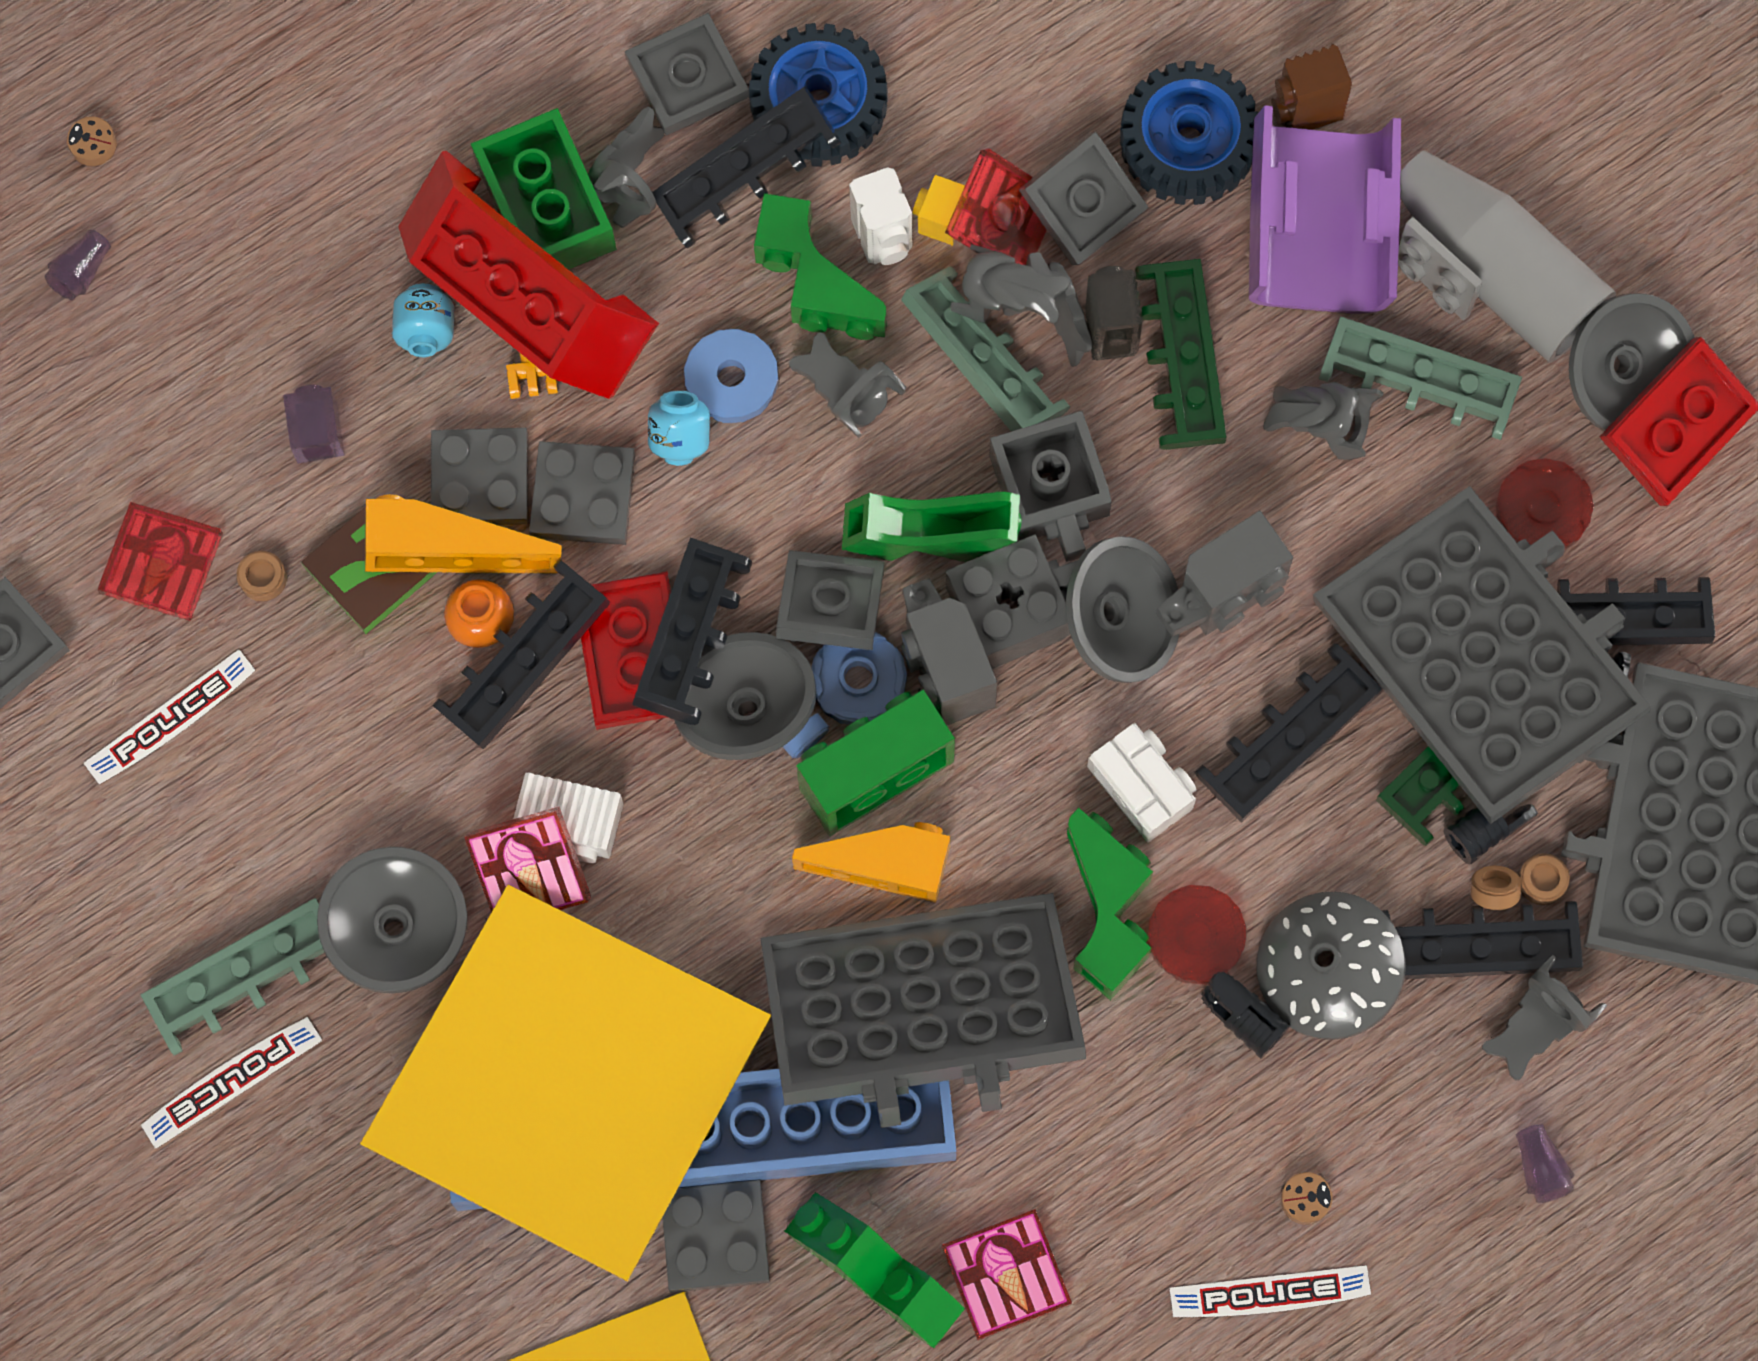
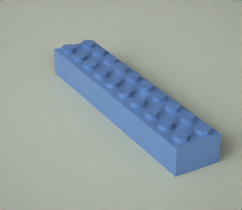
M779 1069L741 1072L679 1188L956 1161L957 1151L949 1080L909 1086V1094L897 1095L901 1125L881 1128L877 1101L864 1103L863 1094L785 1106ZM450 1191L451 1204L457 1211L485 1209Z

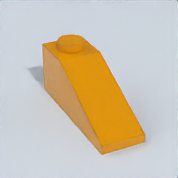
M915 822L914 827L899 825L796 848L792 856L793 869L936 903L950 850V836L943 835L942 828L929 823Z

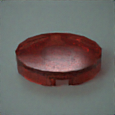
M1547 458L1530 460L1518 466L1503 481L1498 491L1495 506L1497 519L1516 543L1526 539L1532 545L1553 530L1563 542L1566 550L1576 544L1591 522L1594 504L1590 487L1584 478L1581 479L1578 474L1573 472L1574 469L1564 462Z
M1188 885L1171 891L1158 902L1149 920L1148 936L1150 939L1147 942L1152 947L1151 954L1154 961L1166 973L1172 975L1173 978L1183 983L1206 984L1210 982L1213 975L1217 974L1218 971L1228 973L1237 964L1245 948L1246 924L1240 908L1227 894L1210 886Z

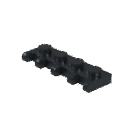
M803 87L652 193L657 205L679 240L688 249L696 243L688 229L694 223L712 212L715 219L721 225L725 224L730 220V217L722 206L723 203L748 186L761 199L764 193L768 194L765 185L760 179L787 159L794 169L800 172L807 167L799 154L800 150L822 135L832 148L841 144V140L809 89Z
M690 537L632 703L633 706L689 725H697L702 715L701 711L696 707L685 704L691 685L703 689H708L712 685L713 674L698 668L697 665L704 645L721 649L726 644L727 635L720 630L711 628V624L718 605L727 609H736L741 599L740 595L724 588L730 570L740 574H748L752 566L750 558Z
M561 559L553 567L564 578L544 601L540 600L532 592L528 594L525 600L536 610L512 638L501 629L495 632L493 636L504 647L479 675L468 665L462 670L461 673L472 684L453 706L450 707L448 703L439 698L432 705L483 750L611 603Z
M1698 577V592H1668L1666 578H1655L1654 592L1619 593L1618 579L1607 578L1605 585L1606 593L1570 594L1569 579H1558V594L1577 616L1582 614L1587 621L1612 603L1625 617V620H1623L1624 628L1608 639L1612 645L1712 644L1716 637L1709 577Z
M1337 643L1332 644L1327 649L1328 654L1337 665L1318 683L1303 671L1296 678V681L1306 691V694L1282 715L1271 704H1267L1261 710L1263 716L1272 725L1248 748L1235 736L1226 742L1227 747L1237 758L1215 777L1203 765L1194 772L1197 778L1241 823L1381 694L1383 688Z
M1565 902V919L1534 921L1532 903H1522L1520 906L1521 921L1493 923L1484 922L1483 907L1472 906V924L1435 925L1433 908H1422V926L1395 927L1405 951V979L1535 973L1552 955L1556 957V962L1548 972L1581 971L1583 960L1577 902ZM1381 910L1391 921L1389 910Z

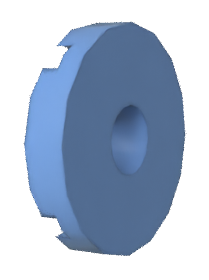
M740 329L718 330L703 337L689 352L684 366L686 391L695 394L698 400L708 407L710 417L722 423L745 422L760 415L768 407V403L772 400L779 385L777 361L769 345L755 334ZM729 366L740 368L745 373L743 381L736 386L729 387L723 385L719 381L718 375L724 368Z
M875 632L873 650L824 645L813 658L811 669L816 683V702L826 715L840 724L850 725L863 717H868L871 721L886 712L885 706L898 695L905 693L907 673L903 656L893 644L887 641V638ZM853 667H865L871 672L873 678L867 687L854 689L845 682L846 673Z

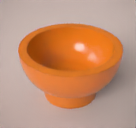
M475 579L464 582L453 590L445 605L444 618L448 631L458 642L469 647L483 648L499 642L493 636L498 629H501L505 634L509 632L514 620V607L509 595L501 586L489 580Z

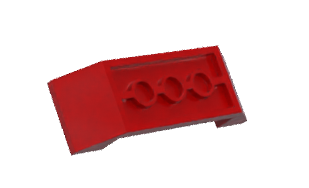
M447 150L442 151L398 226L409 262L550 378L607 399L613 398L659 323L624 294L607 300L601 297L473 193L481 178Z

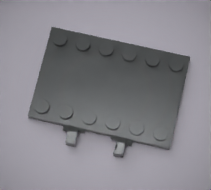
M1469 486L1314 593L1313 601L1491 824L1648 714L1651 705L1607 653L1612 648V644L1608 639L1624 628L1623 620H1625V617L1612 603L1587 621L1582 614L1577 616L1546 579L1548 578V572L1545 569L1564 554L1565 546L1552 530L1532 545L1526 539L1516 543Z
M1638 662L1634 667L1632 684L1651 705L1650 712L1623 730L1622 735H1616L1578 762L1580 764L1585 760L1594 762L1599 769H1608L1606 779L1614 780L1605 828L1599 827L1596 831V837L1590 836L1586 839L1577 838L1572 831H1568L1565 834L1561 852L1563 857L1586 862L1585 871L1596 874L1583 947L1758 985V688Z
M1053 893L760 938L785 1106L863 1094L864 1103L877 1101L881 1128L901 1125L897 1095L909 1094V1086L963 1078L964 1085L977 1083L982 1112L1002 1109L999 1082L1010 1081L1009 1071L1086 1059L1085 1043Z

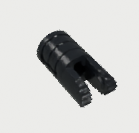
M1527 804L1517 808L1507 817L1503 818L1501 816L1490 824L1476 806L1475 809L1468 811L1464 817L1457 819L1454 824L1444 828L1443 832L1453 851L1465 863L1472 864L1477 860L1478 856L1485 854L1490 847H1494L1500 840L1506 839L1539 813L1532 804Z
M1218 971L1211 978L1210 985L1206 986L1201 994V999L1204 1001L1203 1004L1211 1009V1012L1224 1023L1228 1030H1231L1239 1040L1241 1039L1249 1049H1252L1262 1059L1288 1031L1290 1025L1283 1021L1275 1011L1273 1012L1265 1002H1262L1254 992L1251 993L1238 980H1235L1234 976H1230L1229 973L1227 974L1224 971L1222 973Z

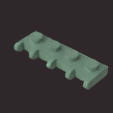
M952 266L941 270L905 291L901 301L1010 431L1061 417L1070 409V405L1064 399L1053 404L1036 383L1042 379L1043 373L1037 367L1026 372L1011 355L1007 348L1013 343L1014 339L1008 332L996 337L985 323L951 311L950 306L952 302L970 303V301L967 302L951 283L958 275Z
M1341 316L1319 376V380L1328 382L1334 368L1364 378L1361 388L1371 389L1373 382L1409 393L1405 408L1414 411L1419 397L1454 408L1455 411L1450 424L1460 426L1464 412L1496 422L1492 429V438L1498 440L1502 438L1522 380L1521 376Z
M316 898L140 994L173 1056L183 1051L181 1043L176 1037L177 1034L204 1019L212 1033L215 1034L222 1030L215 1013L248 995L257 1010L266 1005V1002L259 989L293 971L301 985L310 981L302 965L325 953L318 933L317 915L319 902Z

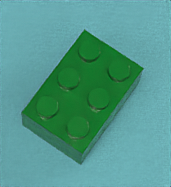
M558 108L471 143L476 166L496 211L568 270L617 250L612 226Z
M924 689L913 696L910 692L898 695L886 704V712L871 721L868 717L860 718L844 729V737L829 746L826 742H821L801 755L802 762L796 765L799 789L829 837L954 763L955 738Z

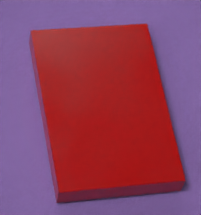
M1695 337L1599 437L1660 506H1668L1758 411V402L1702 337Z
M668 571L592 584L595 589L611 602L581 637L596 730L668 718L632 705L671 594Z

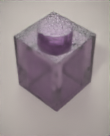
M305 385L297 388L294 391L295 393L283 395L290 448L298 464L345 456L337 401L331 387L323 388L320 385Z

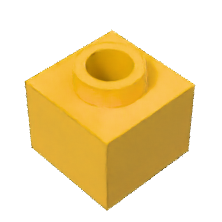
M935 175L929 190L922 187L913 207V214L918 216V233L953 246L957 236L949 232L968 186ZM965 197L961 210L967 213L970 200Z

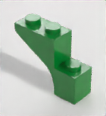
M764 193L754 243L756 263L762 264L763 267L774 272H788L790 269H797L791 301L792 323H797L802 329L811 332H825L827 328L846 331L848 336L860 340H871L874 336L885 338L887 321L884 302L823 257L815 248L809 234L812 221L811 201Z
M869 492L845 503L842 550L893 561L914 551H919L966 563L1017 542L1022 523L1019 513L1020 495L1011 492H991L938 499L912 500L887 497Z
M1078 807L1069 818L1067 839L1094 909L1096 927L1086 947L1075 958L1073 969L1111 1001L1146 962L1151 953L1152 947L1146 943L1150 939L1146 932L1130 919L1123 923L1118 918L1149 885L1153 871L1148 868L1151 862L1141 850L1132 844L1124 847L1111 836L1114 832L1113 828L1100 815L1095 812L1087 815Z
M816 1192L807 1203L799 1208L795 1218L784 1230L795 1242L875 1302L906 1331L933 1349L965 1310L934 1278L903 1259L870 1226Z

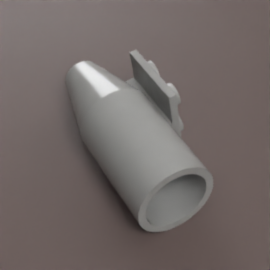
M1426 151L1417 154L1401 170L1400 198L1412 215V218L1406 223L1399 244L1398 265L1409 279L1414 282L1421 281L1433 292L1432 295L1435 302L1445 312L1449 314L1456 313L1464 321L1470 316L1474 303L1479 298L1544 359L1552 363L1572 347L1580 325L1591 311L1604 301L1615 297L1616 292L1510 195Z

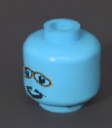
M425 283L412 285L406 291L399 294L394 300L392 337L396 344L416 357H430L436 352L444 350L452 342L454 334L455 307L451 298L437 286Z
M670 391L664 393L659 400L650 406L648 413V446L655 455L664 458L668 464L682 466L691 463L694 458L700 457L708 450L710 442V411L702 401L698 400L695 394L687 391Z

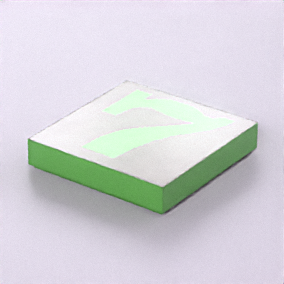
M365 506L301 563L359 628L367 634L437 572H365Z

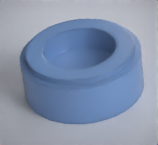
M817 713L809 718L799 734L784 745L783 748L792 758L797 759L808 749L815 746L828 733L829 725Z

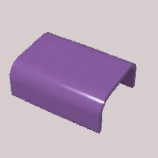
M1264 106L1254 118L1250 200L1249 300L1253 303L1270 307L1350 314L1372 313L1385 309L1397 298L1401 118H1392L1382 130L1375 133L1350 134L1272 126L1273 106Z

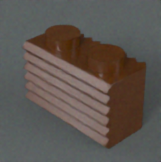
M1331 44L1329 49L1322 47L1320 52L1313 50L1311 55L1305 52L1303 57L1296 55L1294 60L1286 59L1282 77L1275 79L1278 96L1271 98L1273 113L1279 125L1285 123L1287 128L1313 130L1344 120L1343 116H1345V109H1347L1346 105H1348L1347 101L1352 82L1338 46Z

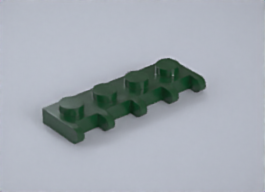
M1201 259L1138 266L1134 269L1136 280L1154 279L1157 304L1146 305L1140 308L1141 319H1160L1164 347L1163 349L1148 351L1146 353L1147 363L1150 365L1166 364L1170 393L1154 396L1153 405L1155 409L1172 408L1176 434L1159 437V448L1161 450L1224 444L1227 436Z
M1429 746L1376 799L1382 807L1425 846L1434 837L1422 823L1441 804L1456 816L1464 809L1463 804L1452 794L1460 785Z

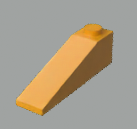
M386 494L376 499H366L365 572L558 573L553 566L561 559L562 552L561 545L415 499H404L398 495Z

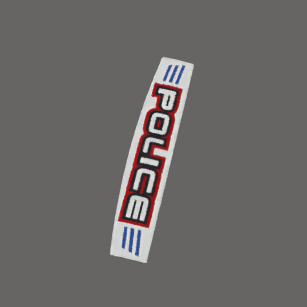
M237 650L85 761L84 765L100 785L177 736L229 695L255 669L242 652Z
M308 1017L224 1063L167 1103L141 1124V1127L153 1146L158 1148L314 1047L322 1039Z
M1366 1265L1170 1288L1173 1317H1218L1271 1313L1320 1306L1371 1295Z

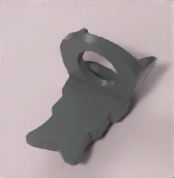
M651 107L642 109L625 130L620 131L614 141L597 156L588 172L599 200L605 203L617 202L619 204L612 221L621 228H624L639 216L649 215L656 207V200L649 186L634 171L643 161L644 154L664 136L662 128L653 126L654 111ZM627 185L636 187L642 195L637 194L629 187H627Z
M973 244L970 245V249L978 253L969 261L962 281L963 292L970 300V303L952 302L950 306L952 312L985 323L991 309L1000 311L1003 306L1019 313L1029 310L1039 314L1049 323H1057L1059 313L1055 299L1068 289L1070 284L1069 278L1065 276H1045L1036 273L1033 267L1017 264L1015 258L1002 252Z
M1040 252L1031 253L1028 255L1026 266L1033 267L1036 273L1045 276H1065L1070 280L1068 289L1055 299L1059 318L1054 326L1058 335L1064 341L1070 365L1075 367L1080 363L1084 353L1092 349V337L1072 280L1060 263L1050 262L1047 265ZM1003 306L1001 308L1006 316L1019 314V312Z
M822 332L814 336L810 354L795 356L789 361V367L793 371L807 377L815 384V391L828 401L827 407L858 438L862 436L858 428L869 425L885 409L888 402L886 388L889 387L900 395H903L907 388L883 361H879L869 370L865 368L859 370L848 357H840L835 353Z
M1337 382L1324 383L1320 387L1302 386L1299 389H1287L1283 386H1277L1273 392L1275 403L1265 419L1263 428L1271 432L1283 427H1292L1297 432H1309L1312 436L1324 438L1332 452L1341 460L1365 457L1366 452L1362 445L1367 434L1372 403L1381 398L1384 392L1379 389L1346 387ZM1355 416L1354 432L1351 438L1346 441L1344 437L1350 431L1352 420Z
M1554 955L1530 977L1528 981L1529 990H1527L1518 1003L1521 1009L1506 1022L1507 1029L1501 1035L1486 1041L1482 1045V1050L1488 1055L1501 1057L1506 1061L1509 1075L1515 1081H1519L1523 1077L1528 1062L1534 1055H1541L1554 1040L1559 1042L1573 1030L1578 1032L1585 1031L1607 1007L1605 1003H1599L1591 1011L1584 1010L1583 1004L1574 993L1570 992L1559 980L1551 978L1548 971L1556 962Z

